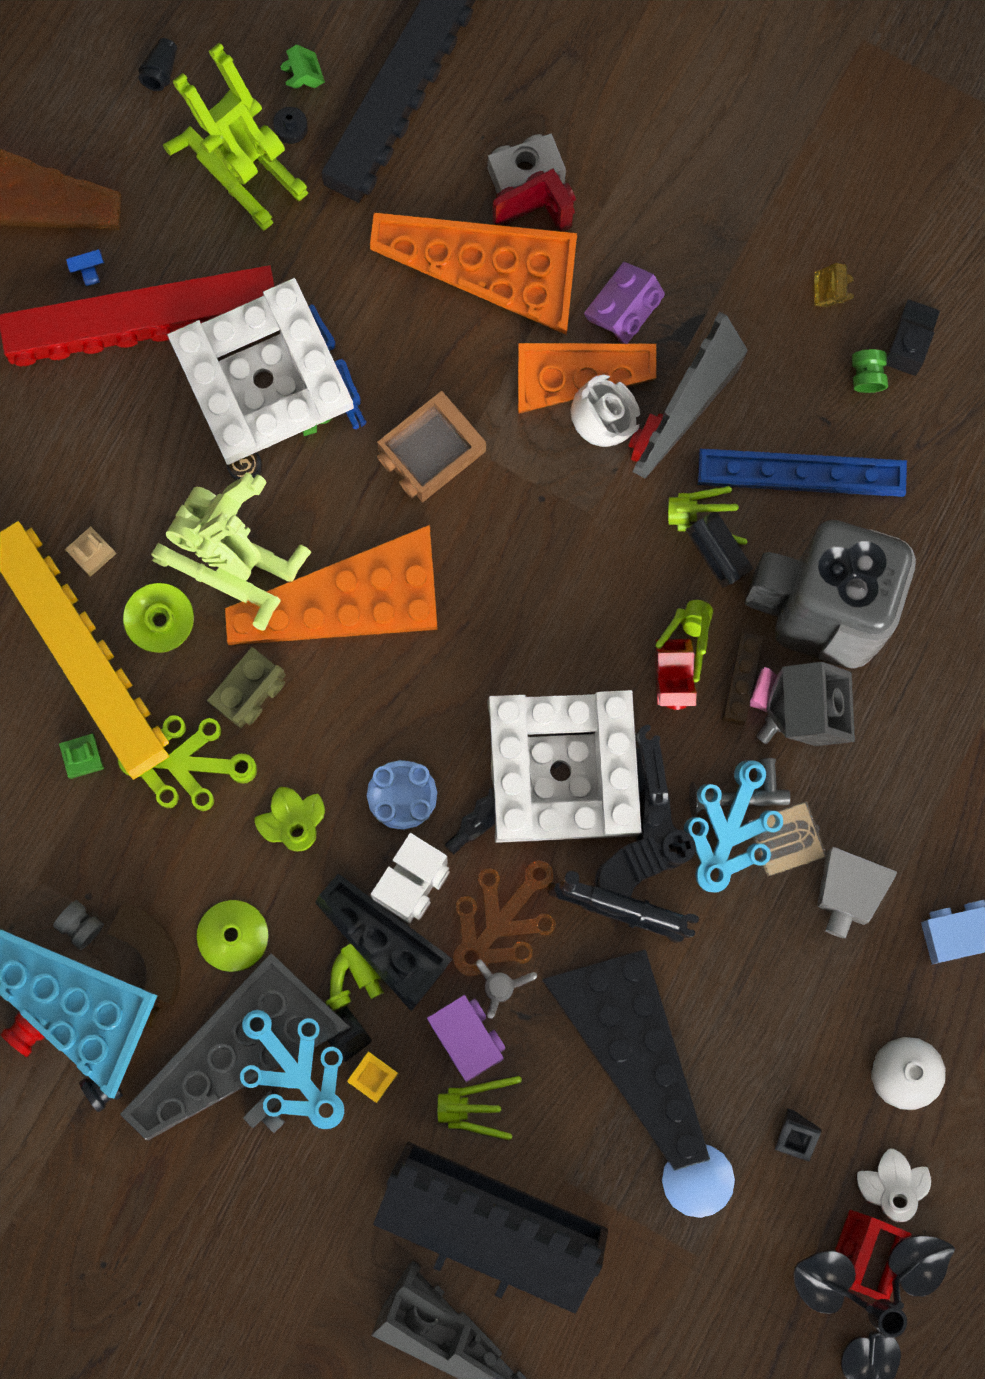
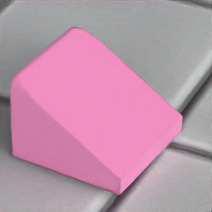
M764 667L758 674L750 700L751 707L767 712L769 696L777 678V675L769 668Z

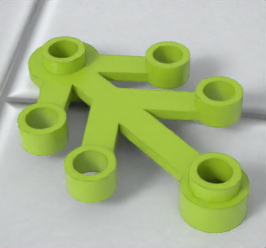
M173 715L164 721L161 731L169 741L172 738L181 737L186 731V725L182 718ZM212 718L204 719L199 725V730L169 754L170 757L153 767L156 769H168L192 797V804L200 811L209 810L214 804V797L209 790L202 788L188 771L230 774L234 781L242 784L252 781L257 774V765L254 759L247 754H237L231 760L191 756L208 741H214L220 736L221 727ZM173 721L181 723V728L176 733H171L168 730L169 724ZM208 724L216 726V732L211 736L204 734V727ZM118 759V763H119V766H120L121 770H122L126 775L130 776V775L126 772V770H125V768L123 767V765L121 764L120 760ZM244 761L248 763V769L245 773L236 772L235 766L238 762ZM153 768L139 776L155 792L156 800L162 807L172 808L178 803V792L172 786L165 785ZM165 791H172L174 794L173 800L169 803H164L161 800V795ZM203 793L207 794L209 802L204 806L198 805L197 797Z

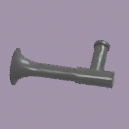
M761 759L760 763L766 771V779L763 783L764 790H754L749 805H789V789L777 790L776 759ZM691 782L689 789V806L692 817H696L698 812L705 809V806L697 798L699 788L696 787L694 782ZM705 792L706 800L711 801L714 793ZM737 792L722 793L719 802L720 806H732Z

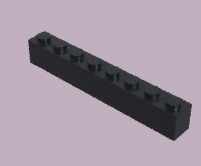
M476 0L420 1L322 171L324 186L360 203L364 194L369 195L377 182V176H375L381 165L385 167L389 163L394 150L392 145L397 137L401 139L405 135L410 123L408 117L413 109L417 111L421 107L426 95L424 90L429 81L434 83L442 66L440 62L445 54L450 55L457 42V36L455 35L461 26L465 28L468 25L473 14L472 6Z

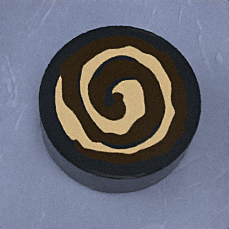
M256 452L227 465V470L234 480L240 479L246 472L255 478L262 471V461Z

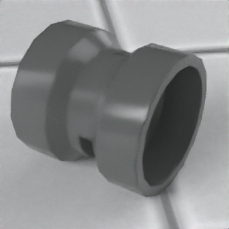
M78 900L72 902L53 924V927L59 933L67 934L71 937V943L80 951L94 940L104 926V923L96 916L90 917L86 913V907Z

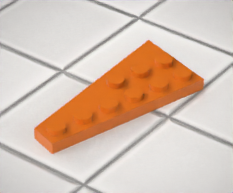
M374 213L370 249L567 335L577 233Z
M430 525L266 591L278 597L281 602L273 612L265 630H259L253 626V621L260 608L259 606L247 601V603L239 602L225 608L228 645L438 630Z

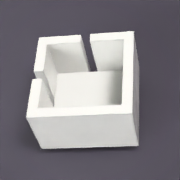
M412 833L408 835L394 857L393 862L397 863L394 869L388 866L371 893L374 901L409 924L414 917L418 920L421 919L431 903L429 901L430 898L427 897L433 887L439 890L450 873L448 871L449 867H447V855Z

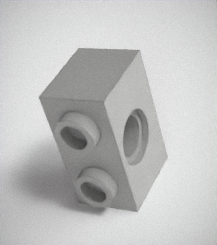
M552 133L545 136L541 134L533 135L522 144L513 147L509 145L501 146L488 155V171L497 194L507 187L516 188L526 183L527 178L538 171H544L545 173L553 168L561 182L565 183L566 168ZM521 162H529L534 167L530 170H521L517 165Z

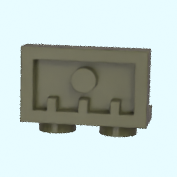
M251 647L207 702L241 729L246 723L251 725L259 717L263 710L260 706L268 696L274 698L285 684L283 680L285 672L280 666L274 665L256 649Z

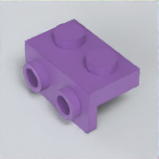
M623 262L584 312V315L589 322L613 332L620 343L628 344L652 311L660 304L665 292L654 274Z

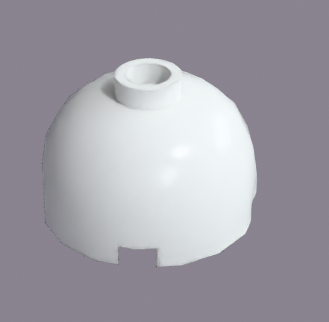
M607 375L595 376L582 386L575 394L570 409L571 419L577 432L589 443L600 447L613 446L625 441L638 430L640 425H636V417L640 415V409L635 397L620 381L617 384L608 381L607 379L610 376Z
M902 1037L885 1044L875 1056L871 1079L876 1092L886 1103L899 1109L916 1110L928 1106L939 1096L945 1084L946 1068L941 1055L931 1044L919 1038Z

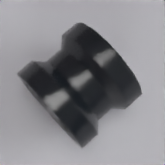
M84 1078L79 1082L83 1093L97 1112L105 1109L106 1103L110 1100H118L124 1096L120 1087L115 1098H109L92 1079Z

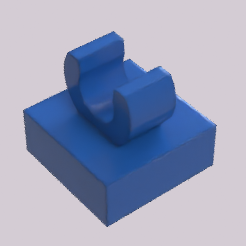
M100 249L66 259L70 273L81 271L86 286L100 283L95 266L105 263Z

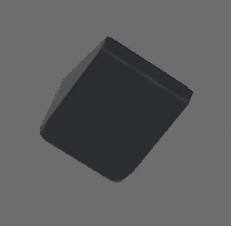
M347 1006L336 1014L350 1028L328 1040L331 1047L341 1051L343 1062L348 1061L372 1042L370 1036Z

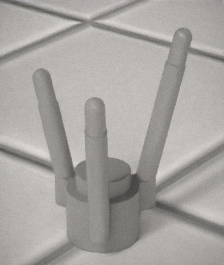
M477 960L476 965L487 980L485 992L491 999L487 1013L488 1018L495 1016L499 1002L508 1000L512 996L514 988L533 981L537 978V974L532 972L512 980L504 973L492 974L482 960Z

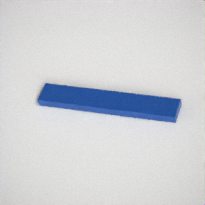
M700 449L697 485L904 497L906 495L907 460Z

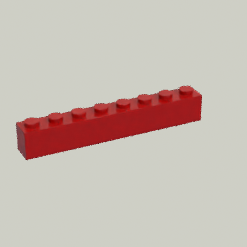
M271 265L0 314V331L4 354L10 364L29 366L38 359L62 360L68 358L71 353L83 351L86 354H95L103 351L104 347L117 345L121 348H127L137 345L138 341L148 339L157 342L169 339L167 334L198 320L200 323H204L264 296V291L275 287Z

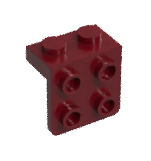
M554 168L545 173L544 171H538L529 176L526 183L516 188L507 187L496 195V199L493 201L494 225L506 226L544 206L558 231L565 232L572 228L573 214H575L573 205L574 201H576L574 192L567 182L562 184Z

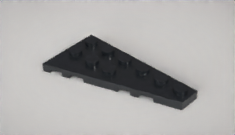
M646 949L542 979L546 988L556 999L562 1011L579 1032L585 1044L613 1084L616 1085L673 1170L676 1171L709 1161L710 1157Z

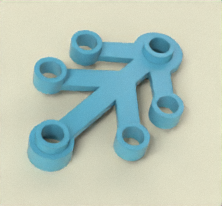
M745 760L736 766L734 777L739 788L727 819L719 803L722 793L718 786L704 784L697 791V798L705 806L718 840L713 853L706 839L709 831L708 823L698 817L689 818L685 822L684 831L693 837L700 864L696 869V880L705 891L714 893L722 891L729 884L731 874L753 864L765 865L770 860V849L766 845L759 843L750 845L747 852L728 859L732 846L765 831L777 832L783 826L782 815L772 810H766L759 818L740 826L754 789L759 788L766 779L765 768L758 761ZM754 768L757 771V778L751 781L749 779V772ZM709 788L714 793L711 801H707L705 798V792ZM770 815H773L775 817V824L770 828L767 825V819ZM695 822H699L701 830L695 835L692 832V826ZM760 848L763 855L757 861L754 857V852ZM717 868L719 877L717 880L712 881L710 873L713 869Z
M253 1010L246 1014L242 1023L244 1033L251 1039L260 1040L286 1073L263 1071L256 1066L249 1065L243 1068L240 1073L241 1083L248 1088L264 1085L300 1089L308 1099V1101L284 1100L277 1094L267 1096L263 1102L265 1113L272 1117L281 1114L309 1116L311 1122L321 1129H331L337 1126L344 1116L343 1102L335 1095L337 1071L343 1059L341 1051L335 1047H328L322 1052L321 1063L324 1066V1074L320 1092L311 1081L314 1043L320 1031L318 1023L311 1018L304 1019L299 1023L300 1046L297 1063L271 1031L272 1021L266 1012ZM261 1018L264 1021V1027L261 1031L255 1032L250 1028L252 1019ZM305 1023H312L315 1026L316 1032L313 1036L307 1037L302 1034L301 1029ZM334 1051L338 1054L339 1060L335 1065H328L325 1062L324 1057L327 1052ZM248 1070H255L258 1073V1080L253 1084H248L244 1080V1075ZM272 1098H276L281 1102V1109L276 1113L270 1112L267 1108V1103ZM324 1103H328L333 1107V1114L328 1118H324L319 1114V1107Z

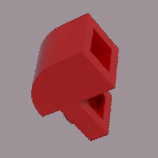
M668 639L662 648L658 649L656 647L657 705L666 706L674 710L684 709L687 706H696V689L693 680L694 650L691 639Z

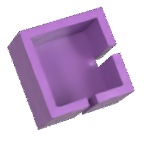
M463 995L428 1017L427 1020L447 1050L464 1081L468 1083L504 1059L501 1052L506 1048L496 1031L493 1030L488 1033L482 1024V1021L486 1019V1015L477 1000L474 998L468 1001L466 996Z

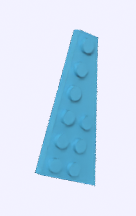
M0 929V996L20 1011V1014L59 1051H62L71 1059L85 1076H89L100 1087L101 1091L109 1098H115L158 995Z

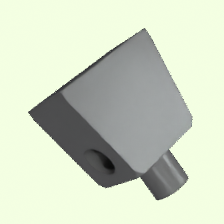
M835 847L828 850L817 907L832 913L825 931L834 936L846 938L852 921L863 925L869 923L895 879L897 871Z

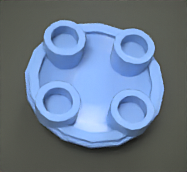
M399 760L380 766L374 771L373 777L368 784L367 800L370 811L379 822L389 828L405 830L419 826L430 817L436 807L438 793L435 781L425 766L415 762Z
M706 1145L710 1157L709 1161L676 1171L673 1170L668 1161L664 1166L662 1184L665 1196L672 1207L685 1215L694 1217L713 1215L726 1206L733 1194L735 1178L732 1165L722 1152L710 1145Z

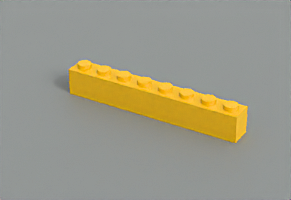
M17 521L0 532V572L126 772L134 780L170 757L164 748L169 742L158 725L152 729L145 719L151 713L140 697L135 700L131 697L127 689L133 685L122 668L115 671L109 660L113 659L114 655L104 640L96 642L91 634L92 631L96 630V627L85 611L79 614L73 604L78 601L77 597L68 583L61 586L55 576L61 572L50 555L43 558L38 548L43 544L32 527L25 530L21 523Z

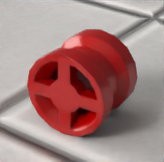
M19 1011L14 1017L15 1022L10 1028H4L0 1035L18 1052L28 1057L32 1053V1046L35 1042L43 1040L45 1037Z

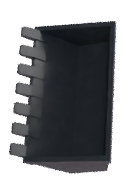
M407 1142L390 1174L387 1190L373 1223L374 1226L438 1253L439 1256L433 1268L435 1270L441 1271L447 1257L500 1280L495 1296L501 1299L509 1284L575 1314L595 1276L597 1277L602 1269L608 1228L411 1142Z

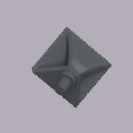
M824 662L782 667L769 696L767 704L768 715L764 719L766 723L757 733L756 737L763 743L768 744L775 733L779 731L786 738L813 746L855 742L852 673Z

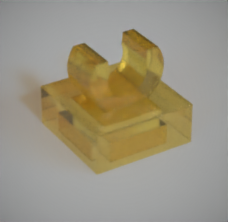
M834 263L814 272L815 305L828 307L837 302L844 303L854 298V294L847 293V284L854 281V278L847 274V265Z

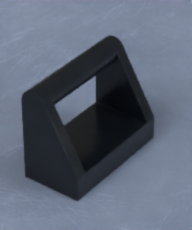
M718 512L708 514L685 529L722 588L734 583L753 569Z

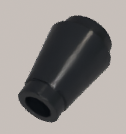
M166 38L159 39L158 43L139 67V81L146 88L153 91H162L165 86L170 84L177 45L173 41Z

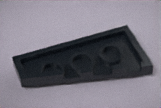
M340 874L336 875L315 902L411 1012L452 961L451 957Z

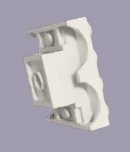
M295 278L264 291V296L204 323H200L198 320L167 334L227 465L314 427L316 424L318 425L354 409L349 392ZM280 330V334L223 360H217L222 355ZM258 373H270L273 376V383L268 388L257 387L254 384V378Z
M632 690L603 691L592 695L525 697V695L489 696L487 703L491 727V776L495 799V843L630 837L641 834ZM595 732L594 734L528 737V735ZM563 762L568 766L570 776L567 780L557 781L552 777L550 769L554 763Z

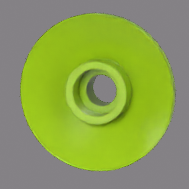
M154 583L140 588L129 598L123 613V623L127 635L134 644L143 650L161 653L177 648L187 639L193 627L194 612L189 599L181 590L169 584ZM158 615L166 616V623L162 626L154 624V619Z
M228 900L214 905L204 914L197 929V944L204 959L213 967L226 972H238L250 968L260 960L268 944L269 933L264 917L255 907L243 901ZM230 928H234L238 932L237 939L232 942L225 939V932Z

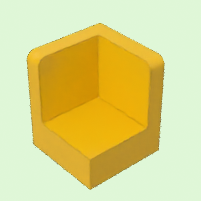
M368 1051L347 1082L378 1103L399 1073Z

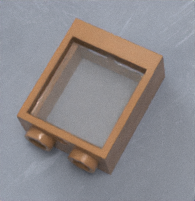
M440 391L377 442L380 453L377 455L378 460L387 471L391 472L394 469L402 478L399 484L411 498L416 495L422 503L486 452V441L443 391Z

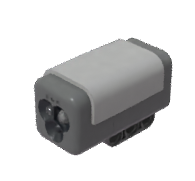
M828 520L818 526L800 560L771 552L762 554L755 568L745 604L755 610L777 616L775 638L781 646L842 667H862L879 652L898 626L915 571L916 558L912 548L905 541L897 537L839 520Z

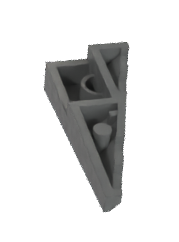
M719 312L715 318L709 335L703 340L698 354L668 404L660 425L650 437L649 443L639 461H637L633 473L646 478L739 371L748 350L727 315Z
M412 1261L407 1266L382 1306L371 1336L458 1379H526L520 1371L514 1373L500 1358L502 1352L464 1312L458 1314L442 1297L445 1292L438 1285L432 1287L419 1273L421 1267L418 1263Z

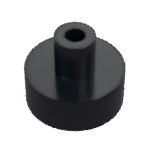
M285 107L279 110L274 117V131L282 142L295 144L306 136L308 131L307 119L300 109Z

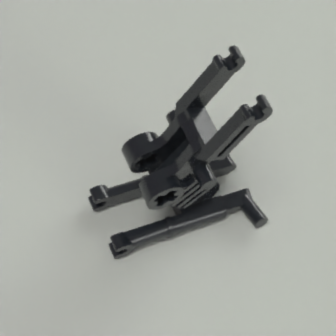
M645 725L635 734V741L640 745V748L636 747L641 834L636 836V842L619 849L600 866L595 875L594 885L588 886L579 883V874L575 871H569L560 883L549 884L547 892L550 896L579 905L584 910L627 923L630 928L636 926L666 936L671 942L678 943L683 941L684 937L690 938L695 935L693 929L687 928V922L691 924L699 922L698 916L694 914L683 915L650 904V901L646 899L640 901L631 898L633 889L641 881L655 876L664 870H672L684 864L694 856L696 851L693 837L686 831L677 830L672 823L670 799L659 742L660 736H653L651 740L646 739L645 734L651 727L650 725ZM669 847L671 849L677 848L678 855L676 852H669Z

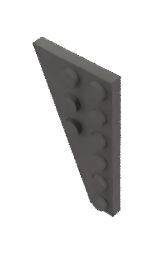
M271 953L120 1115L144 1139L149 1141L245 1087L241 1083L240 1073L246 1066L253 1065L263 1071H274L281 1067L260 1040L249 1038L243 1031V1019L246 1014L253 1010H261L269 1015L272 1021L271 1031L294 1059L299 1055L300 1036L298 1034V1025L302 1020L311 1018L319 1025L320 1031L317 1038H315L314 1048L350 1027ZM254 1018L250 1022V1028L255 1032L261 1031L264 1027V1021L261 1018ZM305 1023L301 1031L304 1036L310 1037L315 1034L316 1028L312 1023ZM248 1070L244 1075V1080L251 1084L258 1080V1073L255 1070Z

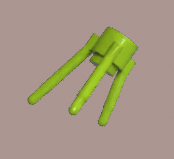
M726 486L694 493H679L678 497H669V525H678V531H686L685 529L693 525L690 522H697V512L737 511L739 509L737 504H697V501H693L730 493L732 488ZM732 535L738 544H747V539Z
M692 600L687 603L685 609L678 608L674 619L656 643L658 649L662 648L680 623L686 634L698 637L693 672L694 682L700 680L703 655L706 653L709 625L713 615L712 606L702 600Z
M516 1076L463 1088H449L448 1094L439 1093L438 1123H448V1129H463L495 1138L511 1140V1133L461 1121L468 1120V1113H499L501 1111V1107L498 1105L469 1104L468 1097L462 1096L521 1083L522 1078Z

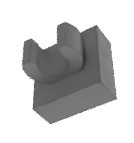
M271 1091L243 1119L252 1128L262 1120L275 1133L285 1121L280 1116L272 1117L267 1115L263 1109L265 1098L273 1094ZM276 1098L270 1099L267 1103L268 1110L276 1113L273 1108L280 1100Z

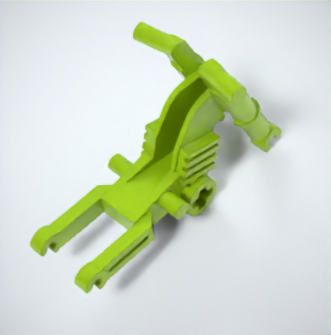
M218 43L209 50V53L230 90L213 108L207 109L196 88L188 83V78L184 73H181L173 80L174 86L185 99L200 127L210 135L203 139L189 126L182 134L164 143L163 147L171 156L190 146L197 154L196 158L228 190V193L252 215L256 224L265 231L273 224L272 216L241 185L247 183L258 173L253 163L256 159L263 164L298 202L309 193L306 190L307 186L299 178H295L276 159L285 151V148L278 136L268 126L263 125L258 129L253 117L262 110V107L250 95L233 64L232 57L226 55L223 51L224 47Z

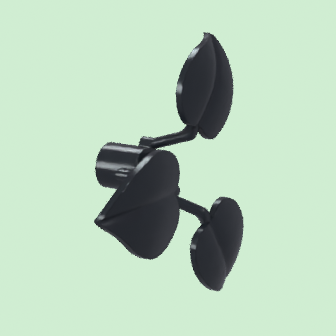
M928 1235L911 1236L898 1242L888 1256V1265L897 1274L892 1280L894 1302L888 1299H879L873 1304H869L848 1290L855 1281V1268L848 1257L840 1252L833 1250L820 1251L797 1263L793 1272L794 1284L799 1296L810 1308L819 1313H835L842 1307L844 1296H846L868 1312L870 1323L877 1329L869 1332V1338L863 1336L855 1337L846 1345L841 1356V1369L846 1379L895 1378L901 1359L900 1347L895 1337L900 1336L907 1327V1317L901 1310L904 1308V1303L901 1301L899 1284H901L902 1289L912 1296L923 1297L934 1292L946 1275L949 1261L955 1251L953 1245L940 1238Z

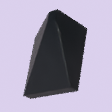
M787 1109L775 1150L810 1161L822 1129L794 1110Z

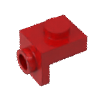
M650 413L643 430L638 428L633 434L628 445L634 449L631 460L639 461L649 443L650 437L660 425L663 414L655 416Z

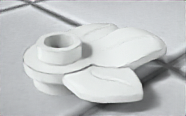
M890 1148L882 1156L878 1172L859 1171L857 1173V1182L861 1194L866 1201L881 1206L883 1213L890 1220L905 1222L915 1215L918 1201L928 1194L931 1186V1176L927 1167H917L911 1170L905 1156ZM895 1197L904 1198L906 1206L904 1208L896 1207L893 1199Z

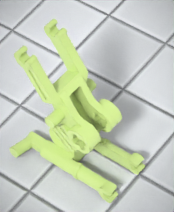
M246 472L243 477L227 486L223 493L217 496L202 487H194L184 505H181L175 519L166 532V536L171 542L182 549L196 552L195 554L198 557H202L204 562H209L208 565L210 567H218L217 571L159 543L151 555L154 557L153 561L161 566L166 567L169 565L196 578L197 581L204 582L244 603L249 601L259 606L260 608L253 621V626L259 630H265L281 600L246 581L251 575L252 568L256 566L286 581H293L299 568L311 551L305 546L299 545L289 560L286 561L275 556L273 552L250 542L247 536L251 530L244 528L245 524L241 522L236 514L244 501L253 495L261 493L266 485V481L258 474L253 478L250 473Z

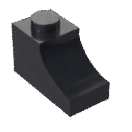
M909 299L907 300L886 357V366L914 376L917 375L931 344L940 310Z

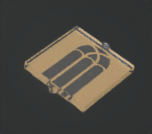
M807 801L777 811L783 817V826L779 831H765L753 837L755 843L764 844L770 849V860L763 865L767 877L827 857L818 833L820 827L815 825ZM770 815L767 819V825L771 828L775 824V817L773 815ZM760 848L756 849L755 852L759 853L762 858V850Z

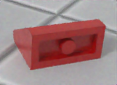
M849 1210L835 1250L848 1257L855 1268V1281L849 1289L877 1300H889L893 1290L892 1280L897 1274L890 1269L887 1259L877 1291L864 1287L861 1283L880 1229L896 1235L891 1250L901 1240L911 1237L912 1233L868 1215Z

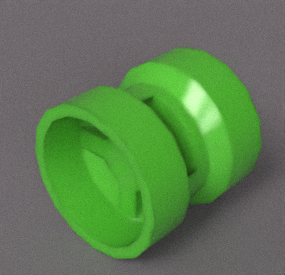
M869 349L852 354V367L856 369V375L853 377V390L861 393H874L888 388V378L884 374V367L887 364L885 351Z

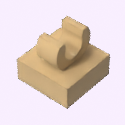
M91 526L65 549L90 577L116 555L115 551Z

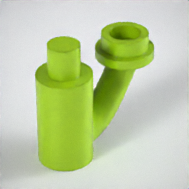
M349 944L340 950L341 953L334 961L331 971L330 999L325 1001V1004L330 1006L332 1011L352 1002L349 997L350 991H343L344 977L348 968L359 989L365 987L371 999L384 993L378 982L381 977L354 946Z

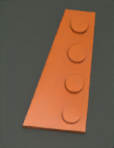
M519 343L518 414L572 401L582 386L593 377L599 375L610 376L607 379L614 384L620 381L626 387L656 380V344Z

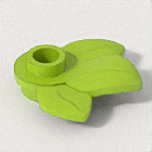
M279 787L272 797V812L255 817L257 830L269 842H283L292 851L307 850L315 842L317 835L315 827L324 818V803L319 794H313L302 800L293 789ZM298 828L304 829V831H303V833H302L301 836H299V837H293V836H292V833H293L296 829H298Z

